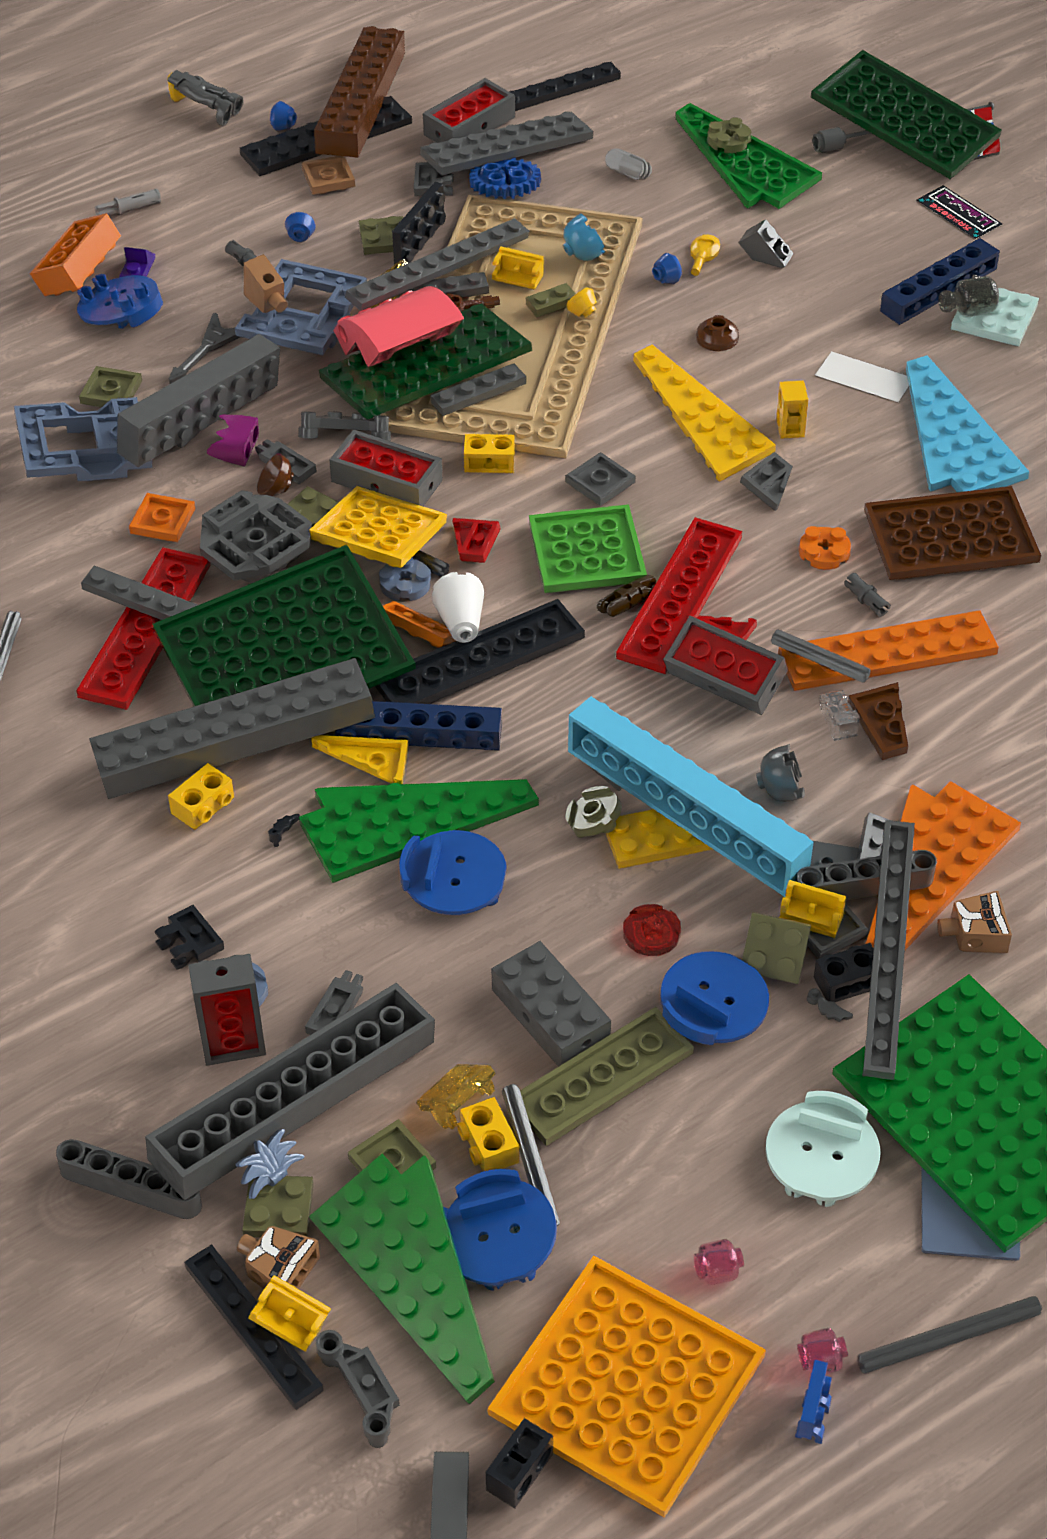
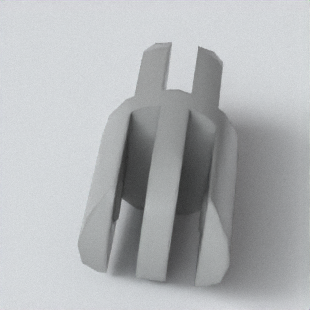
M614 148L606 154L605 162L607 166L636 180L646 179L652 173L651 165L646 160L629 152Z

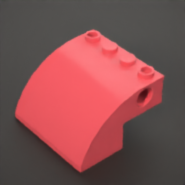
M427 286L414 292H405L394 300H385L379 306L369 307L354 316H345L337 321L338 324L333 331L345 355L360 350L367 366L371 367L390 359L394 352L428 338L433 342L452 334L464 318L457 306L445 293L436 287Z

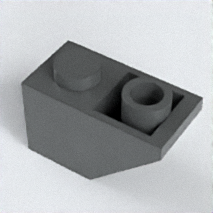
M766 219L746 230L738 242L752 260L779 268H784L793 255L789 246L785 244L774 227Z

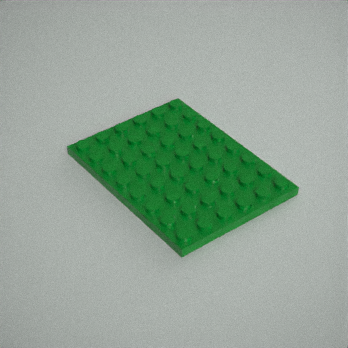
M970 974L899 1022L894 1080L862 1076L865 1046L833 1067L832 1075L859 1103L868 1109V1112L1004 1253L1047 1221V1049Z

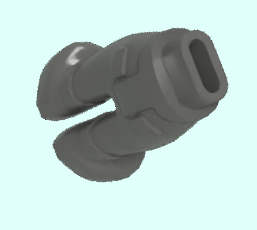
M175 70L168 78V82L172 83L174 88L187 98L207 105L213 110L215 109L217 111L216 121L221 126H225L231 114L236 116L243 106L244 100L241 95L234 92L230 93L227 89L215 86L200 76H193L189 72L182 73Z

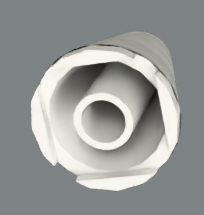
M451 572L442 576L434 584L432 601L453 639L462 643L470 642L478 634L484 588L479 578L471 573L466 572V575H458L457 572Z

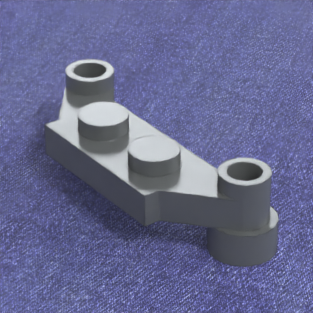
M329 411L324 416H316V412H301V426L298 427V437L318 438V428L369 430L372 436L391 441L389 416L378 415L367 420L358 412L352 413V416H342V412Z
M335 1330L321 1332L316 1338V1349L322 1363L327 1367L335 1366L339 1368L366 1414L363 1419V1432L369 1444L375 1448L383 1447L388 1442V1436L391 1431L390 1424L393 1410L400 1406L399 1398L368 1346L360 1349L343 1343L342 1336Z

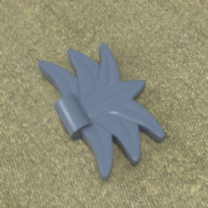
M284 1129L277 1130L267 1141L266 1145L259 1140L254 1141L256 1154L249 1155L236 1163V1167L248 1166L242 1176L241 1184H247L254 1179L250 1188L249 1199H254L267 1184L272 1187L288 1175L287 1169L290 1165L305 1158L302 1154L286 1155L296 1145V1141L280 1142L285 1133Z

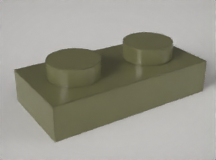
M565 283L526 297V306L536 317H540L567 307V302L576 293Z

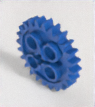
M512 158L511 160L487 163L471 169V173H469L470 187L473 188L474 192L479 191V195L486 194V197L494 196V199H497L501 196L503 199H506L507 196L515 199V195L523 197V193L531 194V191H536V187H540L541 172L536 164L531 165V161L524 163V159L518 161L516 158Z

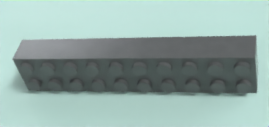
M354 658L91 737L89 740L107 798L112 799L196 773L207 763L213 767L373 719L375 714L371 694L357 660Z
M395 983L146 1135L147 1159L176 1192L186 1200L237 1168L236 1163L241 1159L256 1154L254 1141L259 1140L266 1145L270 1137L279 1129L285 1130L282 1138L286 1137L434 1043L435 1019L398 983Z

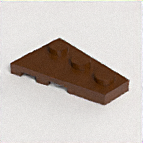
M898 682L849 695L848 704L880 758L885 760L906 754L908 751V740L902 716V703L899 698Z

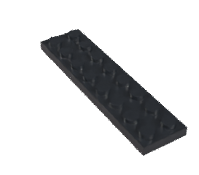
M392 96L384 97L381 109L367 139L412 124V116ZM318 121L307 123L304 126L289 129L278 135L269 136L266 139L239 147L240 155L259 176L323 155L316 154L314 129Z
M555 599L479 631L476 638L470 642L462 643L455 641L413 659L416 669L375 687L386 702L430 704L585 638V630L560 600Z

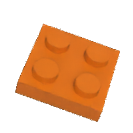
M147 493L129 525L130 534L178 542L195 511V502Z

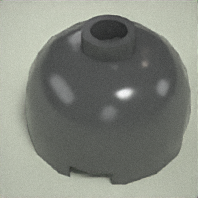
M790 744L769 751L760 763L761 772L756 773L760 789L765 788L769 796L782 802L794 801L805 797V789L798 786L802 774L794 751L789 752L791 749Z

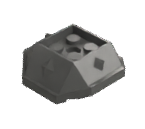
M241 490L202 515L200 552L204 558L234 581L241 579L254 583L271 576L280 569H285L302 552L310 548L311 533H309V530L312 528V522L278 497L253 495L252 492Z

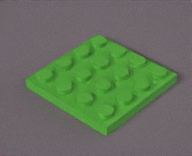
M629 504L529 515V526L544 593L624 585L647 575Z

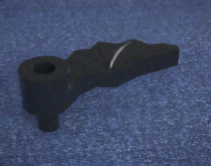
M299 814L285 815L282 819H277V823L273 824V828L268 831L269 841L273 843L274 847L279 846L282 834L299 820Z

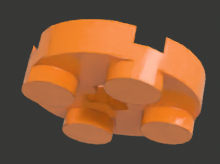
M810 526L806 528L805 534L800 539V557L803 560L805 557L806 560L810 561V566L822 570L835 569L844 560L846 563L850 557L851 542L846 536V531L841 527Z

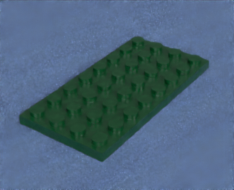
M861 50L811 91L810 98L950 180L996 141L1002 132V129L864 50Z
M483 304L473 305L471 308L461 312L464 319L450 335L433 342L428 338L394 352L390 359L371 367L367 366L361 353L353 354L344 360L331 363L327 367L319 369V375L328 386L368 420L531 352L532 343Z

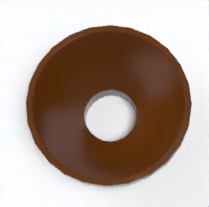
M715 315L706 319L698 326L696 340L705 349L726 351L738 343L739 331L732 321L724 316Z
M280 453L270 458L260 474L257 483L258 494L274 497L289 489L294 474L288 458Z

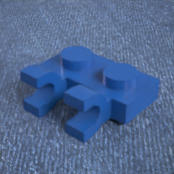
M814 1360L809 1386L805 1391L802 1403L804 1408L801 1419L798 1421L795 1437L811 1440L812 1436H814L815 1442L822 1444L825 1427L822 1424L824 1413H829L832 1400L829 1394L832 1377L826 1376L827 1362Z

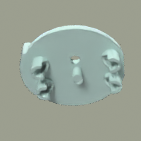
M810 1091L806 1094L805 1102L788 1108L775 1119L766 1139V1157L771 1171L781 1184L785 1186V1192L788 1196H791L792 1192H794L795 1198L804 1195L816 1199V1202L821 1206L822 1202L825 1201V1207H830L834 1205L836 1200L845 1199L857 1194L872 1181L879 1166L880 1144L874 1129L866 1120L868 1113L866 1107L856 1100L839 1093ZM808 1145L812 1149L805 1151L802 1149V1146ZM839 1154L842 1156V1159L835 1160L832 1156Z

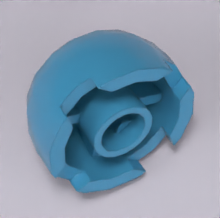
M580 213L571 219L564 228L563 237L565 243L563 248L569 256L574 255L579 260L591 261L605 253L603 249L604 244L595 228L592 229L589 225L585 224L588 219Z

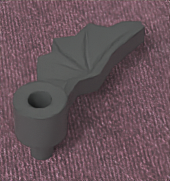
M813 988L808 992V1003L812 1005L818 1004L821 1015H826L828 1020L835 1019L840 1022L843 1019L849 1020L853 1018L852 1013L842 1009L835 1002H828L824 999L818 988Z

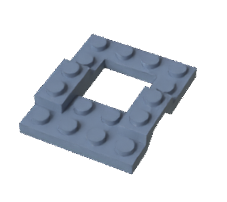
M281 259L275 270L284 281V299L294 285L332 293L319 314L292 308H286L280 313L275 309L263 313L256 308L252 315L244 314L235 327L236 336L251 339L261 334L276 345L324 355L328 347L333 348L338 341L333 331L338 324L337 321L350 315L354 307L345 298L346 290L366 282L367 277Z
M137 397L111 399L98 411L78 412L65 402L14 406V415L27 478L76 474L77 481L126 478L128 470L152 468V460L140 467H136L117 453L118 413L138 403ZM66 426L67 433L93 431L97 448L49 452L44 427Z

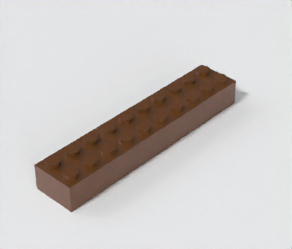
M375 26L363 28L314 129L316 154L359 158L381 109L384 97H386L405 55L404 31L395 28L378 29Z

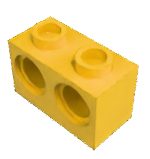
M804 380L779 382L776 421L780 439L805 437L808 395Z
M465 434L464 472L514 473L515 435Z
M207 763L168 795L171 814L196 830L203 823L208 822L217 811L232 801L234 791L232 779Z
M495 1097L460 1109V1123H457V1129L462 1141L467 1140L470 1145L469 1154L475 1166L480 1165L484 1172L504 1169L519 1163V1144ZM490 1148H496L497 1150L491 1151V1150H488V1149H490Z

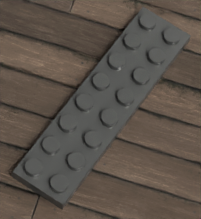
M563 112L560 115L545 116L543 119L528 120L517 125H507L500 129H490L483 133L469 134L461 138H451L449 141L431 143L421 147L420 155L439 174L445 175L482 166L487 163H495L593 139L594 131L573 112Z

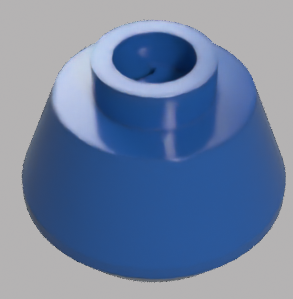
M283 101L275 103L270 113V124L274 130H286L295 125L297 114L294 112V109Z
M294 212L285 220V229L289 237L294 241H306L315 231V221L306 213Z
M664 253L654 263L652 273L654 278L661 283L675 284L682 275V268L676 256Z

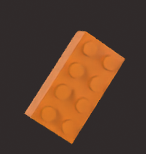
M107 213L74 221L31 271L30 275L44 296L53 294L58 296L70 290L75 292L83 286L84 280L94 273V268L105 260L104 256L116 246L115 243L121 235Z

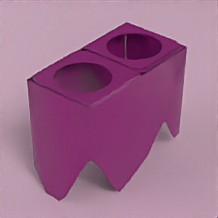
M219 415L229 427L216 432L223 439L213 443L207 449V454L227 463L245 467L259 438L258 418L245 415Z

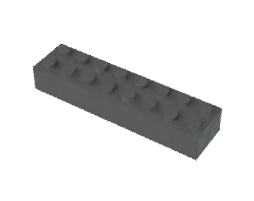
M258 334L118 413L117 453L136 467H140L163 452L170 450L175 445L187 440L192 435L204 430L209 425L221 420L219 415H228L250 401L257 399L267 391L274 389L278 384L280 347L261 334Z

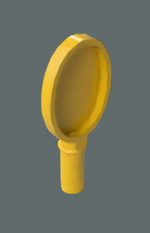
M704 234L693 240L690 246V254L695 260L691 269L692 275L698 276L703 264L713 260L719 254L720 242L718 238L710 234Z

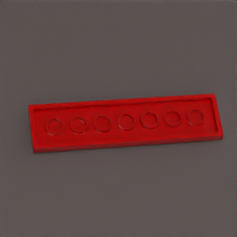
M694 517L617 649L616 659L662 674L667 673L663 659L689 616L694 618L699 616L740 543L742 531Z
M162 547L141 583L191 601L209 570L211 562L203 556ZM126 607L77 688V698L127 710L163 649L152 625L161 621V619Z

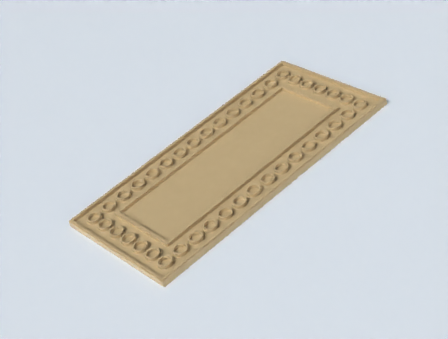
M468 195L448 246L515 218L530 231L527 239L507 248L544 256V275L535 290L492 280V273L496 268L492 263L499 252L497 251L435 279L484 272L489 285V294L462 297V301L480 299L483 296L490 295L492 297L499 296L500 305L494 306L495 308H489V310L532 343V351L380 414L389 416V431L391 433L457 443L465 442V434L515 435V451L566 459L640 233L642 218ZM580 213L588 219L585 224L589 225L592 229L595 228L604 244L603 249L605 253L591 261L579 260L574 255L569 256L563 248L565 243L563 237L564 228L571 219ZM565 283L576 294L586 287L593 289L597 304L594 306L596 310L586 318L583 315L580 317L568 311L567 307L536 317L526 306V297ZM513 363L526 375L525 385L442 416L431 404L430 395Z

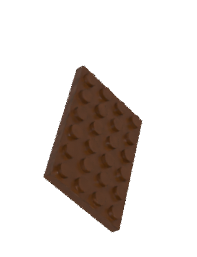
M1012 486L865 503L864 512L889 580L1040 563L1041 553Z

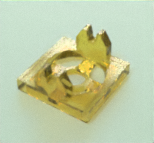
M457 1064L425 1092L416 1103L421 1111L431 1112L435 1120L444 1129L449 1127L453 1130L457 1126V1120L453 1113L477 1091L481 1095L486 1093L490 1096L495 1091L491 1078L496 1073L490 1065Z

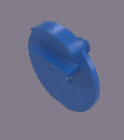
M99 274L92 278L95 285L93 289L90 286H84L77 291L80 297L77 306L79 317L84 322L94 325L118 323L120 329H123L128 324H130V327H136L152 318L163 305L156 282L149 277L140 275L123 276L107 281L105 274Z
M460 830L439 832L421 841L420 836H413L405 845L399 862L400 880L403 890L407 891L412 899L422 907L445 915L468 914L498 903L507 870L505 858L493 842L479 834ZM459 859L464 860L463 863H457L456 861Z
M698 952L680 959L667 971L660 992L663 1017L667 1023L682 1036L706 1045L734 1042L752 1034L764 1021L769 1006L768 988L760 973L737 957L723 952ZM706 985L708 989L703 990L699 986ZM731 1000L733 1004L728 1005L724 1001Z
M488 1170L462 1181L455 1187L458 1198L451 1204L446 1218L464 1278L471 1282L485 1285L491 1291H494L493 1286L500 1289L504 1283L516 1280L525 1283L526 1277H528L529 1281H532L535 1278L536 1270L550 1255L557 1234L556 1217L546 1196L536 1187L521 1181L516 1170ZM513 1227L520 1228L519 1232L514 1234L510 1230ZM480 1236H489L486 1241H479Z

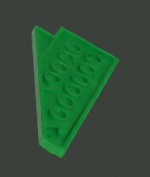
M527 779L325 787L315 789V797L322 808L299 816V823L332 883L400 858L405 845L413 836H420L421 841L430 835L443 831L460 830L470 832L539 806V798Z
M382 1153L313 1212L309 1218L470 1405L495 1381L431 1164L428 1158L423 1155L403 1174H400Z

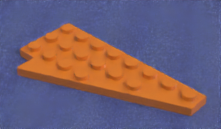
M951 781L935 797L912 784L902 814L901 822L915 823L913 851L927 850L933 853L937 859L932 884L926 888L909 890L905 950L1020 830L1021 822ZM877 906L866 944L871 943L873 948Z

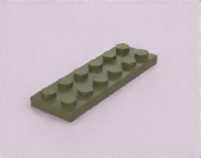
M654 1007L520 1090L532 1131L545 1146H548L692 1055L694 1046L684 1036L675 1031L667 1023L662 1012L657 1007Z

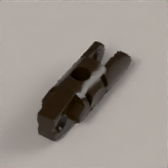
M646 575L629 582L602 598L596 605L597 611L604 614L608 613L611 617L626 612L648 598L656 584V578L652 575Z

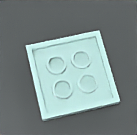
M971 281L953 318L951 330L1019 346L1038 306L1039 298Z

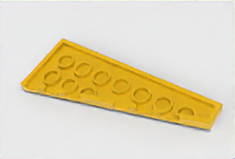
M654 345L634 353V363L644 377H648L651 381L653 390L660 394L665 407L668 406L670 408L672 417L686 437H690L693 441L696 451L703 455L706 460L705 464L708 468H712L719 482L775 452V443Z

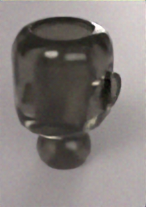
M973 275L972 278L959 280L954 292L950 290L942 291L938 298L941 311L946 313L957 309L961 315L967 317L992 313L999 304L998 286L989 276L979 277Z

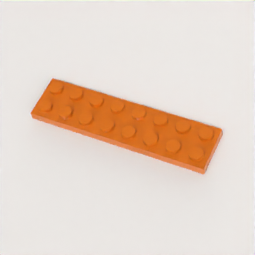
M980 610L808 641L870 669L869 677L997 655L999 648ZM781 647L778 648V655L785 658L788 670L786 674L794 691L855 680Z

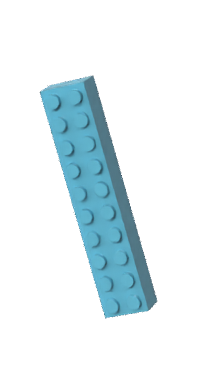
M590 696L569 714V753L691 833L694 837L782 896H786L789 880L796 881L798 871L810 866L813 841L808 836L799 833L782 819L776 818L764 810L761 805L752 802L741 795L738 790L721 782L715 775L706 772L692 760L686 759L669 745L663 744L648 731L640 729L631 723L628 718L614 712L605 703L599 702Z

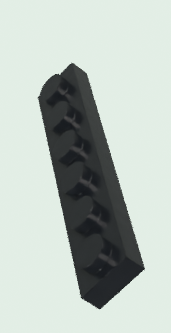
M611 61L604 62L597 66L584 68L574 73H567L564 76L548 79L544 82L528 85L527 87L509 92L515 95V111L619 80L621 79V71Z
M212 1244L184 1261L186 1270L295 1410L324 1391L323 1384L289 1342L248 1319L258 1302Z

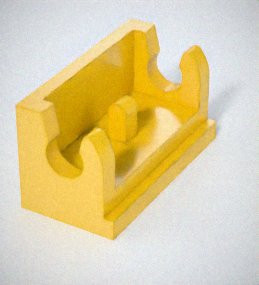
M500 246L499 252L492 265L496 266L492 273V280L535 290L544 275V256Z
M789 880L786 896L782 898L779 918L810 924V931L835 938L844 915L846 896Z
M274 1275L259 1296V1302L251 1311L248 1319L306 1352L320 1332L331 1308Z

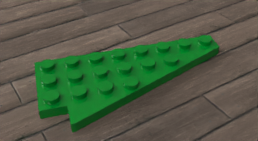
M691 103L676 111V121L748 209L761 200L780 209L822 180V172L752 135L751 142L747 144V148L743 151L725 153L724 148L719 147L715 150L707 141L709 124L714 121L719 122L723 120Z

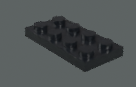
M435 181L392 230L395 269L411 263L419 250L423 249L424 244L444 224L446 213L444 212L445 194H443L442 183Z

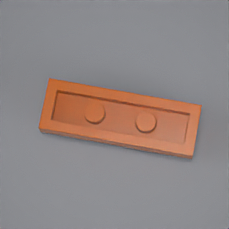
M396 601L383 605L384 610L395 627L403 628L410 635L429 641L434 647L440 648L456 641L445 625Z

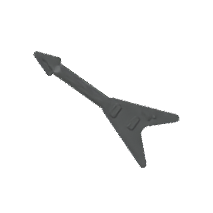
M213 313L202 340V345L178 368L173 367L169 377V384L187 375V372L208 352L240 338L236 336L235 328H222L218 314Z

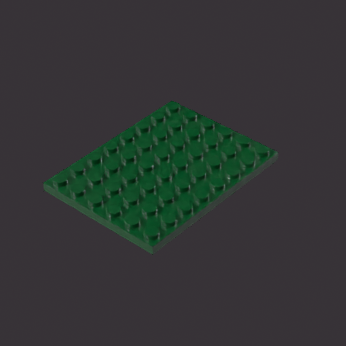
M347 545L152 624L154 632L193 707L354 658L357 660L368 689L416 669L415 661Z

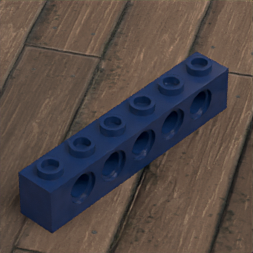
M981 238L967 244L883 292L880 312L897 324H903L969 286L971 281L976 282L997 270L1000 250Z
M372 701L375 718L335 730V736L408 740V746L500 751L502 708Z

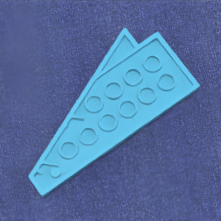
M928 355L907 361L906 374L930 492L950 485L956 492L999 488L1028 479L1030 471Z

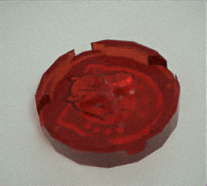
M644 904L631 910L629 916L625 918L623 922V938L628 947L636 953L646 956H660L670 952L678 945L681 938V922L672 910L669 912L658 904Z

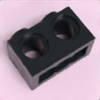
M871 943L852 946L845 951L826 954L816 959L813 978L828 1002H838L870 992L873 947Z
M524 1418L485 1472L486 1491L511 1507L516 1508L552 1457L553 1435Z

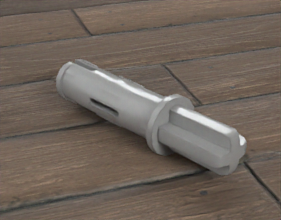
M156 188L120 199L115 197L112 202L95 206L96 215L105 213L108 215L115 213L122 215V212L161 203V195Z

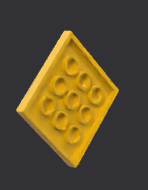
M356 486L309 530V533H311V539L318 541L320 544L336 548L347 545L352 553L364 556L370 560L386 563L391 567L402 568L445 525L447 514Z

